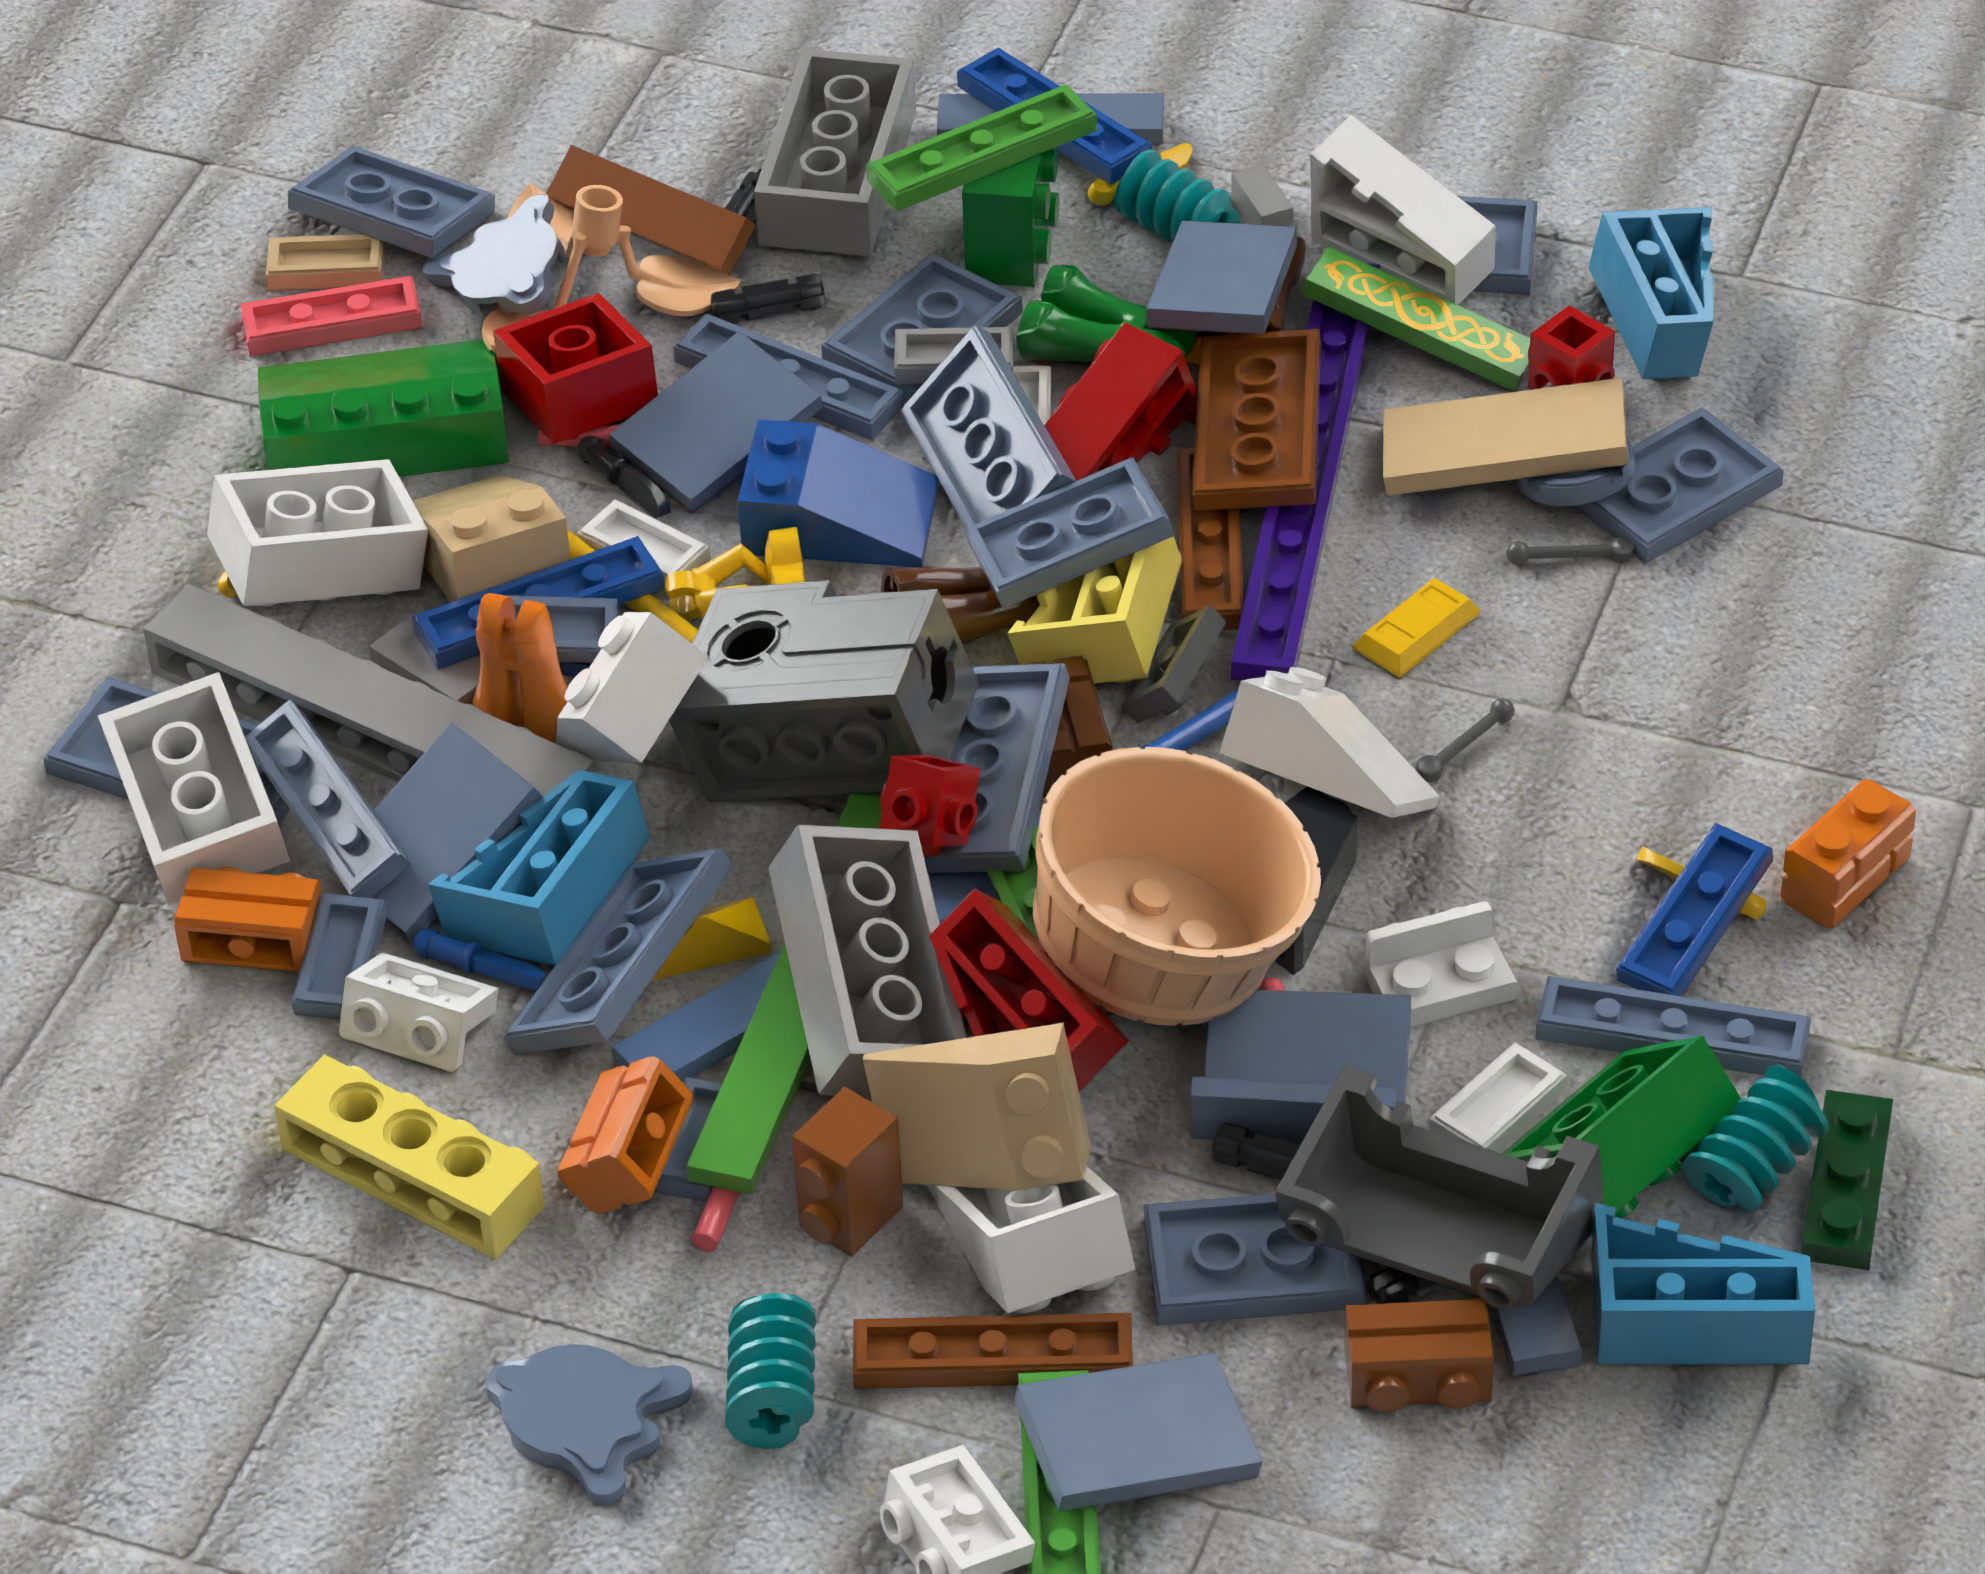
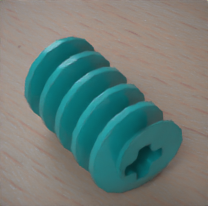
M1151 149L1141 152L1132 161L1116 188L1114 203L1117 211L1122 213L1125 218L1135 223H1140L1141 227L1153 233L1156 232L1159 237L1169 242L1174 241L1182 221L1240 224L1238 211L1231 208L1232 198L1228 191L1222 188L1214 189L1212 182L1204 178L1197 179L1195 173L1188 169L1180 170L1176 162L1169 159L1162 160L1161 155Z
M1780 1064L1771 1065L1765 1071L1764 1079L1757 1080L1748 1090L1747 1097L1741 1098L1731 1109V1115L1723 1117L1716 1125L1714 1134L1707 1135L1698 1145V1152L1691 1153L1683 1162L1684 1173L1689 1183L1711 1202L1723 1207L1735 1205L1746 1211H1756L1763 1203L1762 1195L1759 1191L1772 1193L1779 1185L1777 1173L1789 1174L1796 1166L1793 1154L1805 1156L1812 1148L1810 1136L1821 1138L1829 1129L1828 1120L1819 1108V1103L1813 1090L1800 1076Z
M771 1293L743 1299L734 1306L728 1321L729 1341L727 1343L729 1362L727 1364L726 1428L735 1439L749 1446L762 1449L782 1448L796 1439L800 1433L799 1427L808 1423L814 1414V1398L812 1394L815 1391V1381L812 1373L815 1370V1354L813 1350L816 1347V1338L813 1329L816 1326V1311L808 1301L796 1295Z

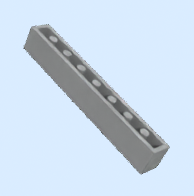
M190 584L143 628L151 672L181 686L219 672L233 709L261 722L290 699L301 709L331 753L396 782L403 778L451 722L534 786L542 796H545L579 769L596 773L595 760L586 757L575 749L562 747L535 735L527 728L514 726L484 713L474 705L461 703L432 690L421 682L408 680L381 668L373 661L360 659L331 646L320 638L307 636L280 624L274 618L261 616L230 602L221 595H213ZM520 822L515 829L521 826L522 823Z

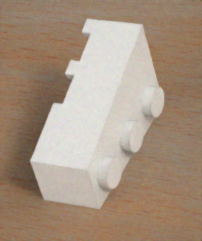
M1352 115L1310 153L1312 241L1325 247L1334 248L1364 263L1379 264L1380 270L1457 305L1495 269L1496 226Z

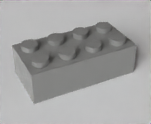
M803 48L754 190L758 245L871 257L888 202L867 181L866 164L903 150L906 147L916 115L914 59Z
M797 825L768 868L818 1094L836 1095L845 1086L860 1096H871L862 1060L864 1054L967 1038L961 1011L956 1004L929 937L940 923L918 831Z

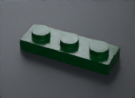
M1825 1090L1822 1112L1828 1120L1829 1129L1821 1138H1818L1801 1254L1810 1256V1262L1864 1270L1870 1269L1893 1099Z

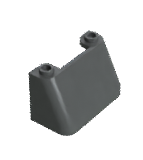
M1344 1065L1275 1191L1278 1210L1282 1220L1286 1223L1285 1227L1289 1234L1306 1245L1319 1246L1322 1244L1481 1297L1485 1302L1498 1309L1511 1310L1531 1305L1592 1236L1594 1203L1605 1205L1599 1146L1567 1136L1557 1156L1551 1158L1549 1149L1537 1146L1529 1162L1413 1125L1411 1105L1398 1101L1394 1109H1390L1373 1093L1377 1084L1375 1074Z

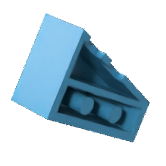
M1712 207L1602 212L1588 267L1642 379L1697 377L1699 375L1714 322L1713 275L1710 274V260L1713 253V241L1710 240Z
M579 769L519 815L522 825L497 844L488 838L474 849L477 859L450 879L448 875L442 873L431 881L428 887L444 935L466 943L477 942L483 950L556 966L650 839L633 780Z
M1594 1203L1591 1268L1598 1364H1809L1815 1319L1810 1256L1723 1235L1721 1242L1718 1243L1679 1233V1223L1658 1219L1657 1225L1654 1227L1615 1217V1207Z

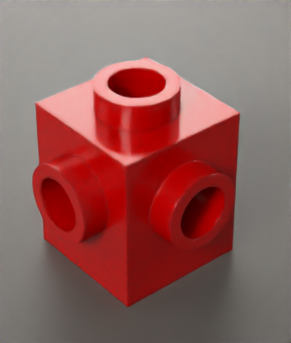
M1568 305L1530 334L1528 389L1533 390L1614 379L1615 331Z
M930 754L892 756L888 780L880 796L882 814L879 829L918 831L923 855L928 856L940 855L941 847L967 845L969 833L974 827L977 818L975 799L981 768Z

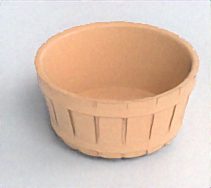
M1139 747L1121 748L1103 752L1099 757L1094 755L1068 769L1066 776L1062 774L1052 785L1042 806L1036 836L1038 869L1037 888L1033 900V919L1039 944L1054 964L1091 1002L1097 1006H1104L1107 1011L1135 1021L1140 1019L1143 1020V1023L1176 1026L1178 1023H1182L1183 1026L1210 1021L1214 1016L1218 1018L1229 1013L1251 997L1261 985L1266 972L1275 960L1300 935L1305 922L1310 917L1317 903L1315 901L1318 899L1321 886L1320 868L1317 867L1319 860L1315 847L1308 833L1303 831L1304 826L1280 798L1276 799L1273 796L1274 793L1255 779L1241 771L1236 772L1233 770V767L1215 759L1195 753L1192 755L1186 754V751L1160 747H1145V749H1139Z

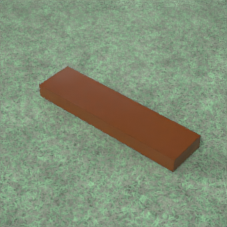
M570 145L546 192L548 197L575 210L576 194L581 188L589 185H603L613 188L623 198L620 225L630 227L631 235L730 276L756 226L746 217L573 145Z
M1177 448L1179 543L1182 558L1180 565L1182 619L1211 605L1226 621L1222 630H1238L1244 607L1240 508L1194 511L1192 485L1195 448Z
M1131 1313L853 1320L854 1389L1019 1385L1018 1373L1088 1370V1373L1133 1366Z

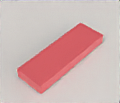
M412 276L240 304L249 357L423 328Z

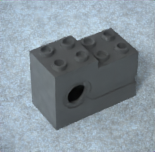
M830 580L716 589L692 643L709 657L668 721L708 802L882 792L888 780L892 756L930 754L950 759L979 681L938 589L837 596Z

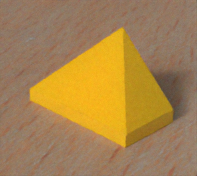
M754 897L703 908L651 981L770 953L771 943Z

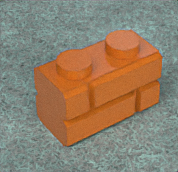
M1863 779L1785 850L1783 871L1786 875L1782 877L1781 898L1786 902L1785 904L1827 929L1834 928L1889 877V872H1895L1911 857L1913 836L1910 833L1914 830L1916 809L1911 805V802L1870 779Z
M220 867L216 870L191 868L184 888V896H181L174 917V928L181 961L300 972L322 893L320 880L306 878L292 872L282 873L277 876L244 873L233 867Z
M654 1056L631 1062L629 1067L622 1065L601 1072L570 1141L571 1148L566 1150L557 1170L558 1177L590 1211H594L597 1214L619 1209L623 1203L629 1206L651 1199L694 1100L693 1093L661 1059Z

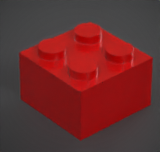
M600 293L493 330L501 390L553 444L577 439L580 434L615 421H625L658 396L652 345Z

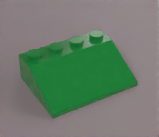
M483 339L258 367V400L268 470L389 459L398 476L403 477L510 463L495 356L493 351L487 349Z

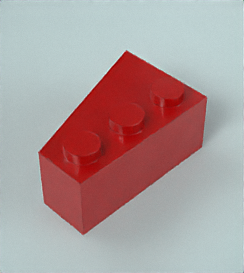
M1126 322L1122 324L1112 339H1108L1101 344L1091 366L1077 384L1067 388L1061 397L1059 407L1044 425L1076 481L1129 458H1133L1137 464L1150 451L1160 456L1171 446V438L1167 436L1184 421L1193 425L1196 424L1198 393L1183 351Z
M975 888L929 935L959 1010L965 1012L974 1037L1063 1023L1079 1092L1129 1042V1039L1100 1007L1091 1002L1054 964L1039 944V940L1007 905Z

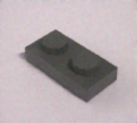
M1211 605L1169 625L1155 649L1147 678L1137 679L1122 704V707L1137 723L1160 712H1163L1165 715L1176 712L1192 695L1193 689L1189 685L1196 673L1204 668L1216 654L1217 649L1213 644L1226 624V621Z

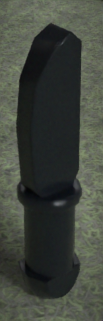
M588 435L580 440L577 451L584 463L592 464L606 476L609 483L617 485L656 518L671 513L669 502L660 488L645 474L633 467L627 458L617 455L603 443V439L600 437Z

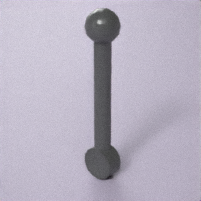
M1618 537L1613 539L1610 544L1528 547L1524 542L1516 541L1508 546L1506 556L1509 562L1515 565L1525 564L1529 559L1609 556L1615 562L1625 563L1633 558L1634 544L1625 537Z
M1505 698L1495 700L1491 704L1490 713L1436 756L1426 755L1419 758L1416 763V771L1426 782L1438 780L1441 777L1442 766L1497 722L1504 723L1512 719L1515 713L1513 703Z

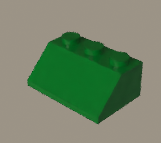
M1703 1035L1624 1050L1502 1154L1529 1162L1536 1147L1540 1146L1549 1149L1551 1158L1557 1156L1567 1136L1598 1145L1600 1148L1605 1205L1615 1207V1217L1623 1218L1638 1206L1639 1201L1636 1196L1648 1185H1656L1669 1179L1683 1167L1680 1158L1691 1148H1697L1707 1135L1714 1134L1716 1125L1723 1117L1731 1115V1109L1741 1097Z

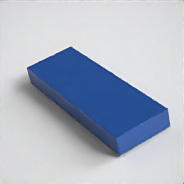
M1715 822L1616 967L1617 980L1637 990L1682 996L1773 862V849Z

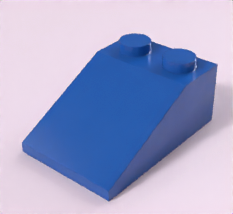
M758 419L738 497L741 544L755 556H765V546L769 531L797 527L803 559L923 567L940 486L939 479L930 472L816 423Z

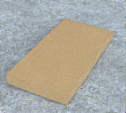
M1622 378L1383 409V480L1386 495L1390 496L1628 464L1625 394Z

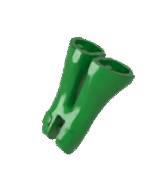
M1061 264V266L1053 265L1049 269L1041 292V301H1031L1026 305L1020 319L1016 342L1018 351L1023 359L1093 362L1101 344L1108 339H1112L1122 324L1126 322L1181 349L1184 357H1186L1197 342L1201 331L1147 327V306L1138 305L1114 296L1094 285L1076 266Z

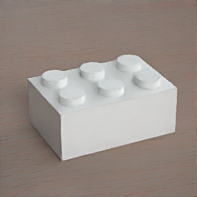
M389 459L214 475L207 536L244 607L255 605L267 607L277 603L306 600L328 601L336 597L367 594L387 595L397 591L420 589L428 528Z
M219 672L98 715L169 906L180 902L181 896H184V888L191 868L216 870L220 867H233L244 873L257 874L290 861L277 819Z

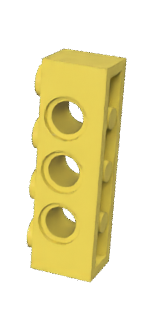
M324 1054L274 1105L282 1150L495 1260L545 1207L539 1162L535 1161L527 1152L518 1147H507L481 1134L469 1122L460 1119L454 1120L426 1106L417 1096L407 1092L400 1093L374 1080L360 1067L347 1066Z

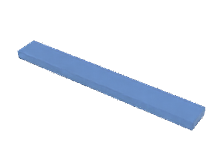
M1038 812L1036 823L1039 828L1040 813ZM986 872L928 873L940 924L975 888L998 900ZM780 952L613 1045V1060L618 1067L622 1065L629 1067L631 1062L654 1056L661 1059L684 1082L686 1077L692 1078L736 1053Z

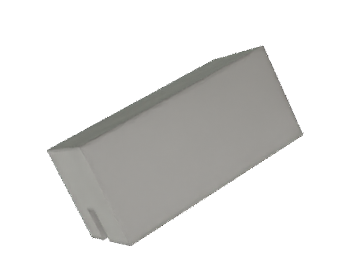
M1263 164L1231 173V198L1248 224L1293 227L1291 223L1293 221V206Z

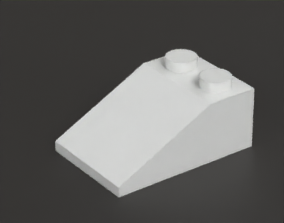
M625 612L623 616H618L612 620L601 634L598 645L602 649L589 669L582 670L569 684L564 696L567 704L557 718L556 744L567 749H575L596 761L642 763L709 656L651 612Z
M1290 667L1287 674L1267 671L1265 677L1241 680L1219 752L1220 754L1391 818L1436 808L1440 796L1345 694L1324 687L1326 677L1306 669Z
M1086 1167L1084 1179L1081 1181L1022 1190L927 1185L984 1290L1007 1313L1013 1311L1017 1313L1034 1312L1048 1306L1051 1303V1298L1074 1290L1094 1291L1102 1289L1113 1283L1115 1276L1136 1270L1119 1194L1088 1167Z

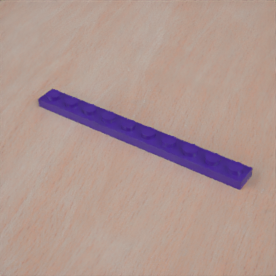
M1369 264L1377 269H1380L1379 264ZM1315 300L1312 303L1306 330L1319 329L1321 339L1316 504L1266 507L1232 655L1231 680L1241 681L1265 677L1267 671L1287 674L1290 667H1297L1370 331V325Z

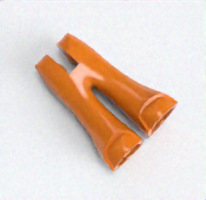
M487 593L481 599L477 616L476 639L477 646L480 649V675L472 705L478 707L484 713L514 726L527 728L535 735L556 743L557 718L567 704L564 696L568 687L560 669L553 626L546 604L525 600L520 607L516 619L514 602L510 596Z

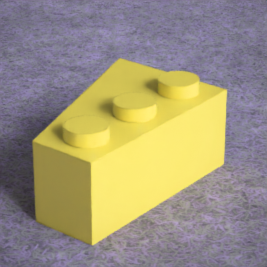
M1174 536L1037 594L1040 606L1027 623L1016 621L1007 633L1019 665L1043 661L1047 664H1052L1056 659L1082 655L1084 659H1087L1094 684L1104 682L1124 683L1134 679L1147 678L1182 562Z

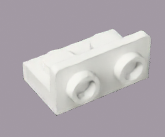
M1487 901L1451 908L1444 912L1402 923L1389 924L1385 927L1371 930L1366 934L1365 978L1373 994L1411 995L1410 1027L1516 1000L1517 980L1493 937L1494 911Z
M382 952L345 977L339 1034L344 1039L453 1072L462 1065L466 1033L496 1012L499 988Z
M964 1445L889 1470L885 1500L880 1507L881 1524L888 1539L894 1544H900L915 1565L917 1574H1001L1032 1562L1035 1541Z

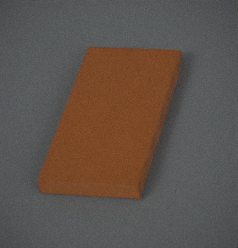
M1319 329L1201 337L1192 485L1194 511L1316 504L1321 367Z

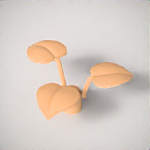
M530 183L511 207L508 218L515 214L525 200L531 196L545 193L536 185ZM589 185L581 188L576 194L575 210L549 197L554 206V215L550 225L565 249V257L570 258L554 309L567 304L582 254L596 257L604 256L617 243L620 245L629 277L639 281L636 287V296L642 303L656 311L673 316L701 314L711 310L710 297L712 293L732 288L734 292H737L740 287V279L725 275L694 261L671 255L647 256L643 258L639 267L635 261L630 244L631 228L620 225L623 198L613 188L603 185ZM500 307L496 308L487 315L482 326V338L487 349L496 354L493 330L541 314L544 311L539 310L533 314L523 315L517 312H504Z

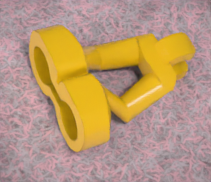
M797 527L769 531L765 546L766 564L740 543L704 565L692 568V571H677L668 574L665 579L667 596L671 598L669 607L685 620H692L697 617L703 619L716 589H721L716 588V586L743 567H746L768 585L806 582ZM748 585L730 586L722 588L748 587Z

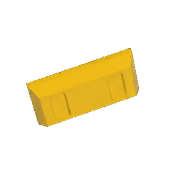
M1434 577L1367 630L1353 644L1352 650L1396 677L1401 678L1480 614V608L1470 598Z

